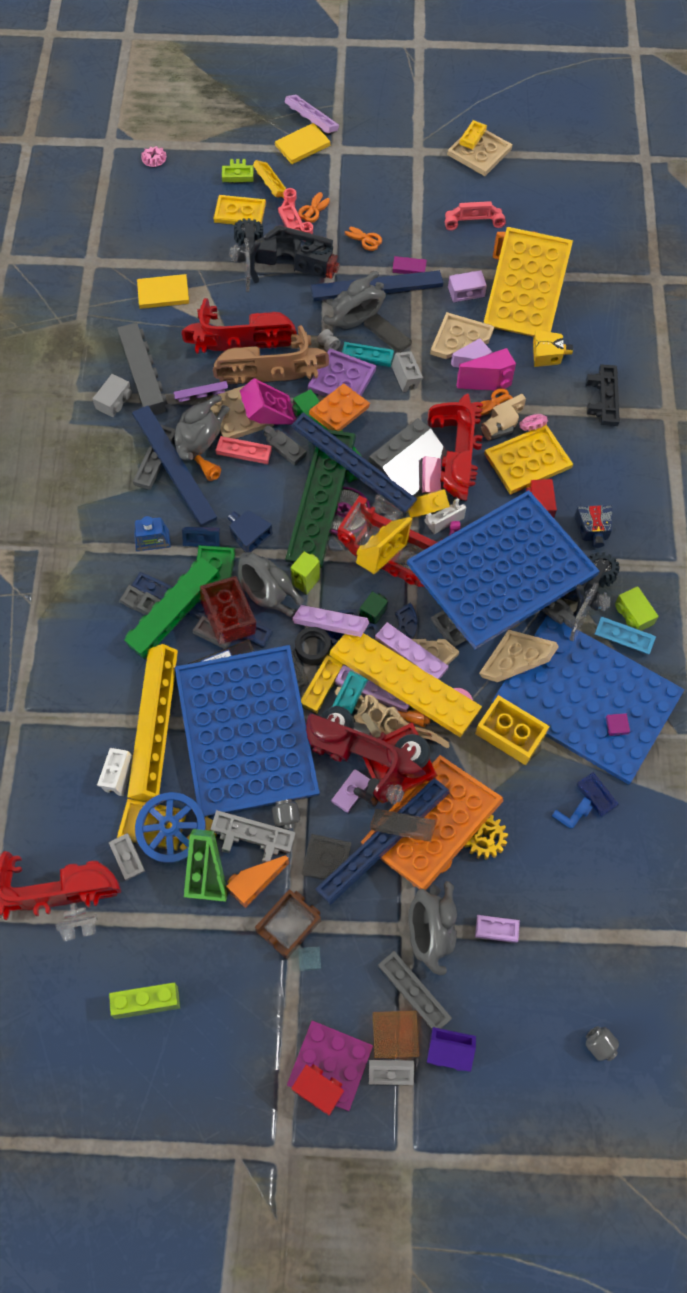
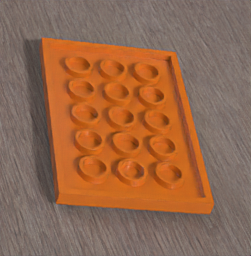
M441 755L432 763L438 775L435 778L448 788L450 793L380 858L417 888L425 890L503 802L502 796ZM431 780L408 790L366 835L361 844L363 845Z

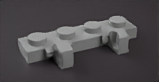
M216 810L210 829L214 833L221 834L220 840H224L222 852L230 854L233 841L239 842V840L260 845V849L265 850L261 863L271 861L272 854L278 855V851L290 854L295 836L293 831Z

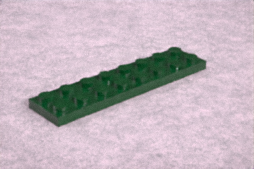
M327 430L353 450L356 440L355 433ZM318 447L314 451L285 560L286 562L295 563L305 551L309 555H315L320 562V568H322L347 470Z

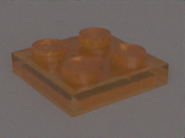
M416 1011L372 1013L374 1059L419 1057Z

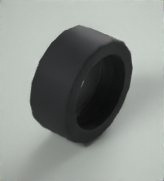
M318 627L303 629L295 640L296 655L299 660L308 665L323 663L327 655L330 656L331 639L328 633ZM312 637L319 638L324 642V650L317 655L306 654L302 649L304 640Z

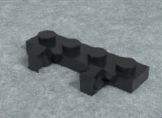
M600 364L599 373L595 375L588 374L585 380L586 386H597L600 393V401L596 404L589 402L586 411L588 415L600 417L601 425L618 426L620 414L617 366Z

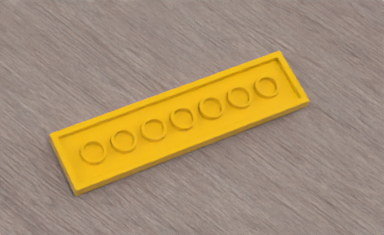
M364 633L361 637L344 634L330 650V656L460 738L481 711V705Z

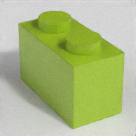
M304 551L291 566V580L294 587L307 595L320 579V562L315 555H309Z
M638 586L620 594L615 602L616 609L625 618L627 626L642 631L654 625L659 617Z

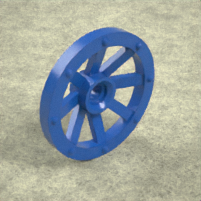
M175 792L163 793L150 799L140 810L135 823V835L141 849L149 857L162 863H177L188 858L189 840L180 832V829L206 830L205 817L198 804L190 797ZM174 801L186 804L182 810L173 816ZM167 802L166 816H162L154 807ZM191 810L194 811L197 817V822H179ZM149 813L159 821V824L144 826ZM168 823H172L170 829H166ZM160 831L151 844L148 845L144 833ZM175 836L188 847L177 854H174L173 837ZM164 837H166L167 855L154 851Z

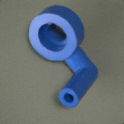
M584 797L571 818H568L558 810L554 811L552 817L567 827L574 828L582 815L587 817L591 811V801Z

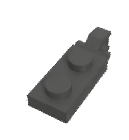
M269 425L263 429V435L267 437L269 445L294 466L307 455L306 450L282 431L280 432L278 429L275 431Z
M561 599L541 609L542 612L559 624L564 622L571 629L577 625L570 606Z

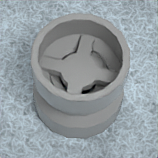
M329 329L323 330L317 337V342L324 346L327 352L329 348L337 350L340 346V340L333 336Z

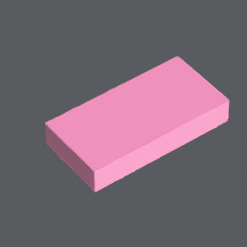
M422 457V493L441 490V458Z

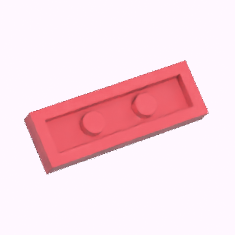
M220 436L216 448L217 455L268 464L272 452V446L223 436Z

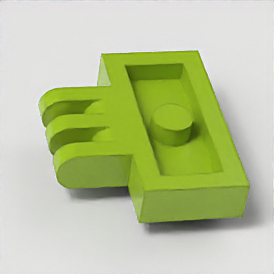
M230 159V166H222V182H254L253 165H246V159H243L242 163H240V159H236V164H234L233 159Z

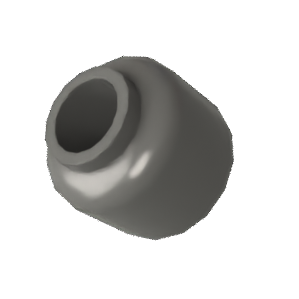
M292 799L275 802L276 805L272 807L274 824L282 826L283 829L295 828L294 823L300 821L298 804L292 802Z
M596 1026L587 1033L586 1047L598 1061H611L617 1056L619 1041L608 1028Z

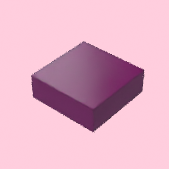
M627 713L606 716L609 736L628 735L630 733Z

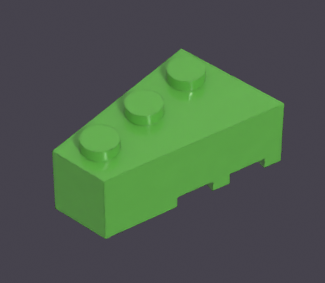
M193 829L190 834L184 897L225 902L227 900L228 891L214 831Z

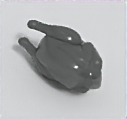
M371 271L368 276L352 282L348 290L342 291L332 302L334 316L330 318L328 315H325L323 321L329 326H339L347 330L357 327L362 322L373 317L381 308L386 297L385 292L381 290L384 287L383 283L376 282L375 287L370 285V282L379 276V272Z
M216 394L208 401L194 405L182 414L175 432L176 450L181 459L192 460L197 454L204 453L218 436L222 420L230 410L228 406L222 405L217 416L210 410L213 405L222 400L220 395Z
M245 552L240 555L238 579L242 589L247 592L251 600L259 606L275 609L292 617L295 614V610L281 602L286 598L287 594L292 597L297 605H301L304 599L294 589L287 573L263 556L261 557L251 552Z
M449 881L444 883L445 892L443 898L438 896L441 889L436 885L430 887V893L425 889L418 890L408 914L411 934L410 942L414 954L418 960L423 961L437 975L446 974V967L440 966L438 960L454 951L457 931L455 929L457 910L453 901L454 885Z

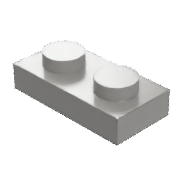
M128 833L109 842L126 881L145 872Z
M369 1060V1084L414 1085V1061Z

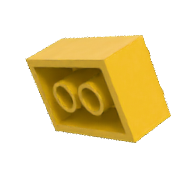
M498 695L478 724L475 735L522 764L527 765L546 736L550 726Z

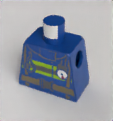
M145 516L142 520L135 521L134 537L136 552L171 547L169 530L162 518Z

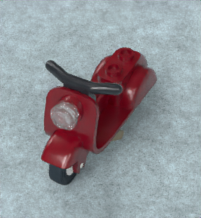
M329 707L321 716L310 713L306 723V733L309 744L313 747L312 751L322 756L326 753L337 762L342 760L348 761L352 752L390 768L382 780L378 778L369 780L367 792L359 787L353 790L356 796L368 803L369 809H374L378 801L381 803L390 801L391 804L395 805L403 798L404 791L401 784L405 777L419 778L426 775L422 768L428 763L431 752L430 746L421 736L415 734L405 735L397 741L395 746H392L384 741L386 738L385 733H381L368 713H363L362 719L370 731L369 735L354 730V718L344 707Z

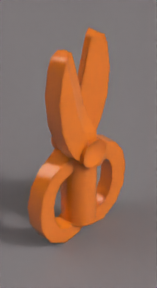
M319 192L312 199L311 206L305 205L300 208L298 212L300 219L310 223L315 222L319 218V211L328 206L330 199L326 198L321 201L323 194Z
M349 227V230L352 232L345 231V235L349 238L361 240L362 247L368 251H375L382 244V238L377 233L366 234L355 227Z
M497 389L492 393L491 400L482 401L481 416L490 413L493 407L512 399L513 397L509 395L508 390ZM503 393V395L495 397L497 394Z

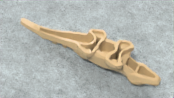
M337 687L335 691L336 695H338L341 687ZM361 694L354 708L358 711L354 715L357 723L365 724L362 714L368 713L381 733L383 732L385 735L409 724L401 717L395 707L388 708L384 706L373 695H366L364 698ZM415 727L422 738L436 741L442 746L449 748V742L430 730Z

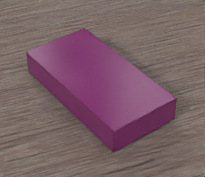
M394 256L392 273L411 274L425 272L427 260Z

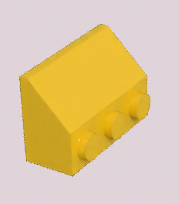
M407 517L394 520L388 525L383 526L375 536L372 535L365 545H361L358 548L356 563L373 574L379 571L407 545L412 518Z

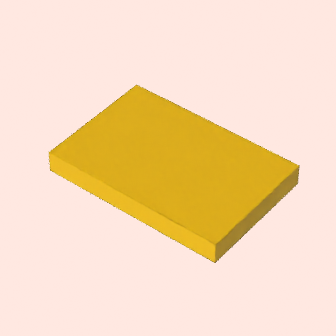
M312 123L275 141V146L291 164H294L329 147L330 140Z
M219 195L213 218L214 223L235 225L238 220L242 221L243 218L246 220L251 218L252 221L256 219V222L259 221L262 224L266 200Z
M186 274L137 279L140 309L189 304Z
M127 799L117 838L128 833L132 842L138 843L135 835V823L140 810L147 802ZM157 805L154 807L162 816H166V806ZM173 807V816L182 809ZM149 813L144 826L159 824V821ZM187 814L179 822H185ZM172 823L166 825V829L172 827ZM160 831L144 833L148 845L151 844ZM175 836L173 837L174 850L177 851L180 840ZM166 837L162 839L157 847L167 849Z

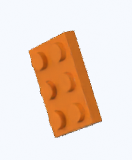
M343 383L311 408L309 415L327 429L341 431L366 411L370 403Z

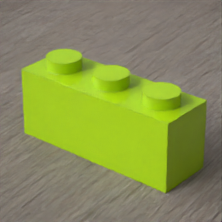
M175 982L109 993L110 1011L114 1019L180 1009L179 991Z

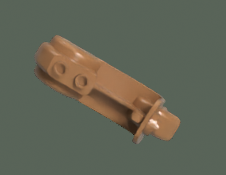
M300 325L298 326V335H291V341H296L291 342L292 348L299 347L300 351L260 356V349L258 347L227 349L217 358L213 367V374L216 379H220V382L227 381V384L249 383L254 378L261 382L294 380L307 375L311 379L312 374H314L315 378H318L317 369L329 365V354L318 348H309L308 346H311V335H307V332Z

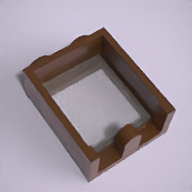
M290 889L255 926L256 932L285 959L290 957L321 922L320 911L313 905L309 907L304 902L305 898L299 892L295 891L293 893Z

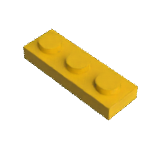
M255 160L253 166L257 170V174L264 180L265 185L270 188L271 193L277 198H284L286 187L269 164Z
M328 655L325 657L301 699L302 707L317 714L344 665L343 663Z

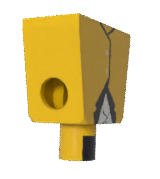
M535 330L533 339L534 367L561 364L563 355H572L573 344H563L562 334Z

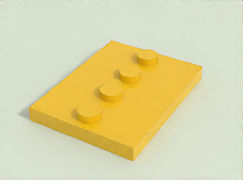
M547 424L542 428L531 430L486 449L484 455L510 495L529 487L531 480L548 479L573 467L572 461Z

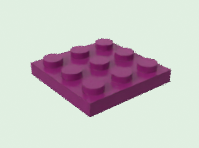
M311 1021L287 1086L292 1088L305 1065L311 1067L314 1064L324 1071L322 1075L328 1080L333 1077L343 1084L341 1088L344 1090V1093L336 1107L349 1112L373 1045Z

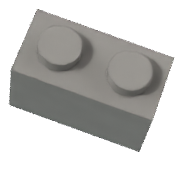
M111 374L93 397L95 408L114 417L121 410L124 402L131 397L132 390L129 381Z

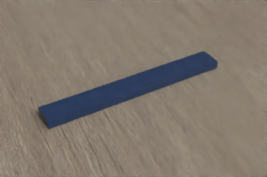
M440 270L377 277L370 282V285L374 287L376 282L383 283L384 287L381 290L385 293L443 287ZM355 280L311 285L313 301L334 299L342 291H347L350 284Z
M147 405L133 411L134 419L200 527L217 520L216 514L150 407Z
M302 413L292 424L291 428L404 514L417 501L416 497L305 413Z
M139 572L131 585L143 593L148 592L160 600L165 597V593L169 588L174 587L142 572ZM200 599L187 613L199 620L204 616L236 632L237 637L262 648L266 646L273 633L269 628L203 599Z
M433 778L315 888L316 892L331 905L450 793L449 789L436 778Z

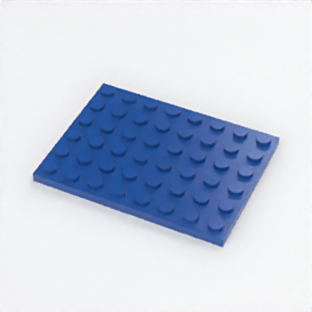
M530 490L407 560L409 568L474 649L479 648L576 589L578 584L582 585L596 577L600 572Z
M547 615L534 636L556 642L558 649L549 662L507 678L491 704L498 695L550 726L546 737L630 785L685 689L574 627L571 629L564 622L562 624L557 623ZM627 713L630 733L628 735L609 736L606 716Z
M290 645L175 667L196 800L204 817L215 816L216 810L233 813L273 805L277 801L292 799L293 801L320 795L311 748L307 738L306 723Z

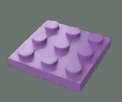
M329 348L327 352L329 354V365L317 369L318 378L313 376L308 385V390L311 389L314 393L327 397L344 383L362 396L376 371V365Z
M227 381L175 391L173 395L174 399H178L181 402L190 400L189 396L195 395L196 398L206 397L207 392H212L213 395L225 393L224 389L228 388Z

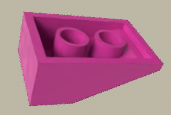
M505 348L459 364L456 386L459 389L494 391L508 388L512 385L516 363L508 349Z
M255 378L240 389L246 416L250 420L260 424H293L297 418L292 410L289 395Z

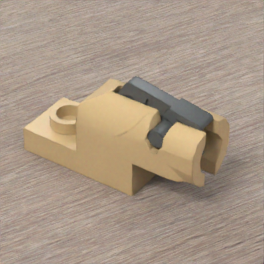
M523 394L493 407L491 418L482 423L483 426L481 427L487 440L513 432V428L516 427L519 419L517 413L524 409L526 398Z

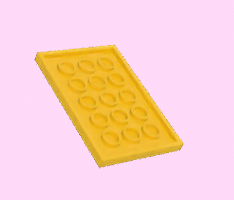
M507 227L484 323L494 326V329L534 337L535 330L551 332L573 240Z

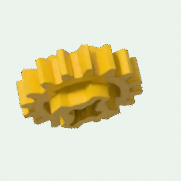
M494 815L487 819L477 831V834L465 845V848L471 847L470 854L477 853V858H480L481 854L484 855L485 860L488 859L489 854L495 858L497 852L502 853V846L507 844V841L503 840L508 837V833H503L506 826L499 825L500 819L494 821ZM482 834H484L485 836H489L488 840L486 837L482 838ZM498 836L499 840L497 845L495 846V842L493 839H495Z

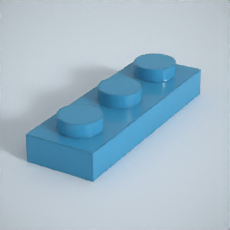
M604 617L600 618L594 634L648 655L656 639L654 635Z

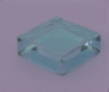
M319 946L298 948L300 971L321 969Z

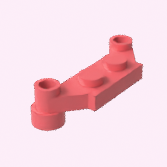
M293 188L286 189L284 191L283 204L281 207H278V213L285 227L313 234V225L310 222L302 223L295 208L296 190Z
M491 201L459 203L457 208L445 213V227L450 231L458 227V221L492 219L493 225L496 228H501L506 224L502 210L493 206Z

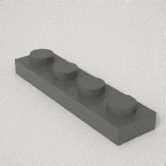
M161 425L173 444L176 429ZM151 445L133 480L135 486L151 490L163 465Z
M395 951L378 964L380 970L431 1030L432 1027L442 1029L452 1019Z

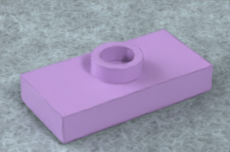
M354 769L331 802L346 813H349L360 798L354 794L353 790L359 787L365 791L370 779Z
M477 915L475 938L518 943L520 920Z

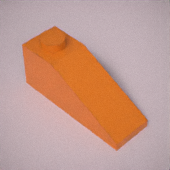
M285 855L245 869L238 875L235 873L227 881L228 885L226 887L228 892L246 908L289 864V858Z

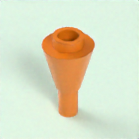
M200 455L195 456L194 460L200 465L207 480L213 481L219 478L221 473L220 466L204 460Z
M417 710L398 711L401 717L410 723L413 722V724L423 728L426 727V724H430V718Z

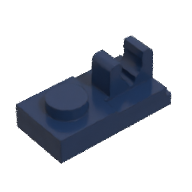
M182 528L183 546L220 547V528Z

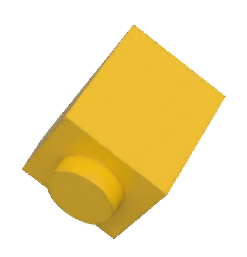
M445 489L416 497L417 501L409 509L408 513L413 518L450 507Z

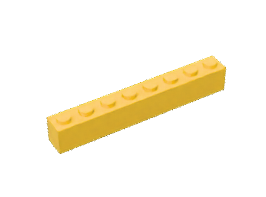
M165 644L148 649L127 795L128 798L147 802L159 795L178 653V650Z

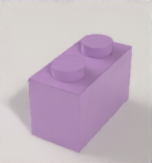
M481 270L449 276L448 289L453 302L485 297L487 285Z

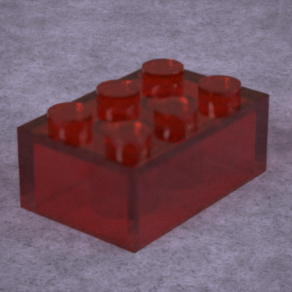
M237 576L200 586V600L219 645L255 634L256 620Z

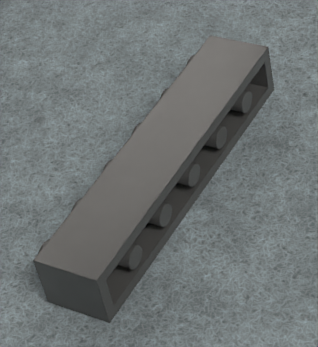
M137 322L117 327L142 407L148 405L154 415L166 412L165 405L168 404L165 394L161 395L160 391H163L161 382L156 380L158 373L156 367L152 368L154 362L152 355L147 353L149 352L147 341L143 342V339H145L143 329H139Z

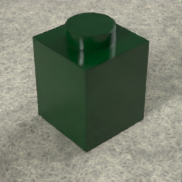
M372 591L361 605L359 616L368 618V622L371 624H377L387 610L388 600L383 595Z

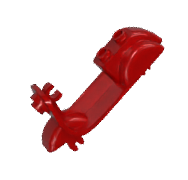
M204 298L200 309H197L200 323L190 324L181 331L184 342L196 344L195 352L197 354L199 349H202V352L205 353L207 348L214 351H226L231 348L243 347L271 349V347L291 346V335H297L292 321L280 312L250 314L249 325L211 326L209 325L210 319L216 320L218 315L213 313L217 312V306L210 307L208 298Z
M468 393L459 402L433 405L428 410L427 418L428 426L430 427L457 426L455 452L447 451V455L443 456L442 467H445V471H441L440 482H444L443 487L448 493L463 501H467L469 487L474 486L476 483L473 480H476L475 476H477L478 472L475 471L478 470V467L471 464L472 449H481L482 444L476 442H482L483 437L481 435L474 436V425L481 421L478 418L481 417L480 413H482L481 407H483V404L481 402L471 403Z
M3 851L0 856V916L3 914L5 920L9 918L10 911L33 910L35 916H39V909L45 908L46 914L49 915L51 913L50 907L84 902L86 906L90 907V901H93L94 906H97L99 899L115 897L118 893L122 892L114 874L106 866L99 863V861L86 862V865L81 866L77 864L66 865L65 868L60 869L61 881L18 888L11 887L13 872L20 873L22 871L21 867H15V862L22 861V858L20 856H13L8 851Z

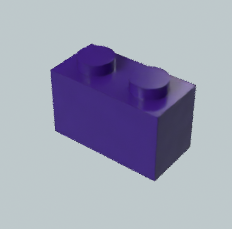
M432 1027L427 1063L435 1066L455 1068L458 1071L471 1072L476 1050V1036Z

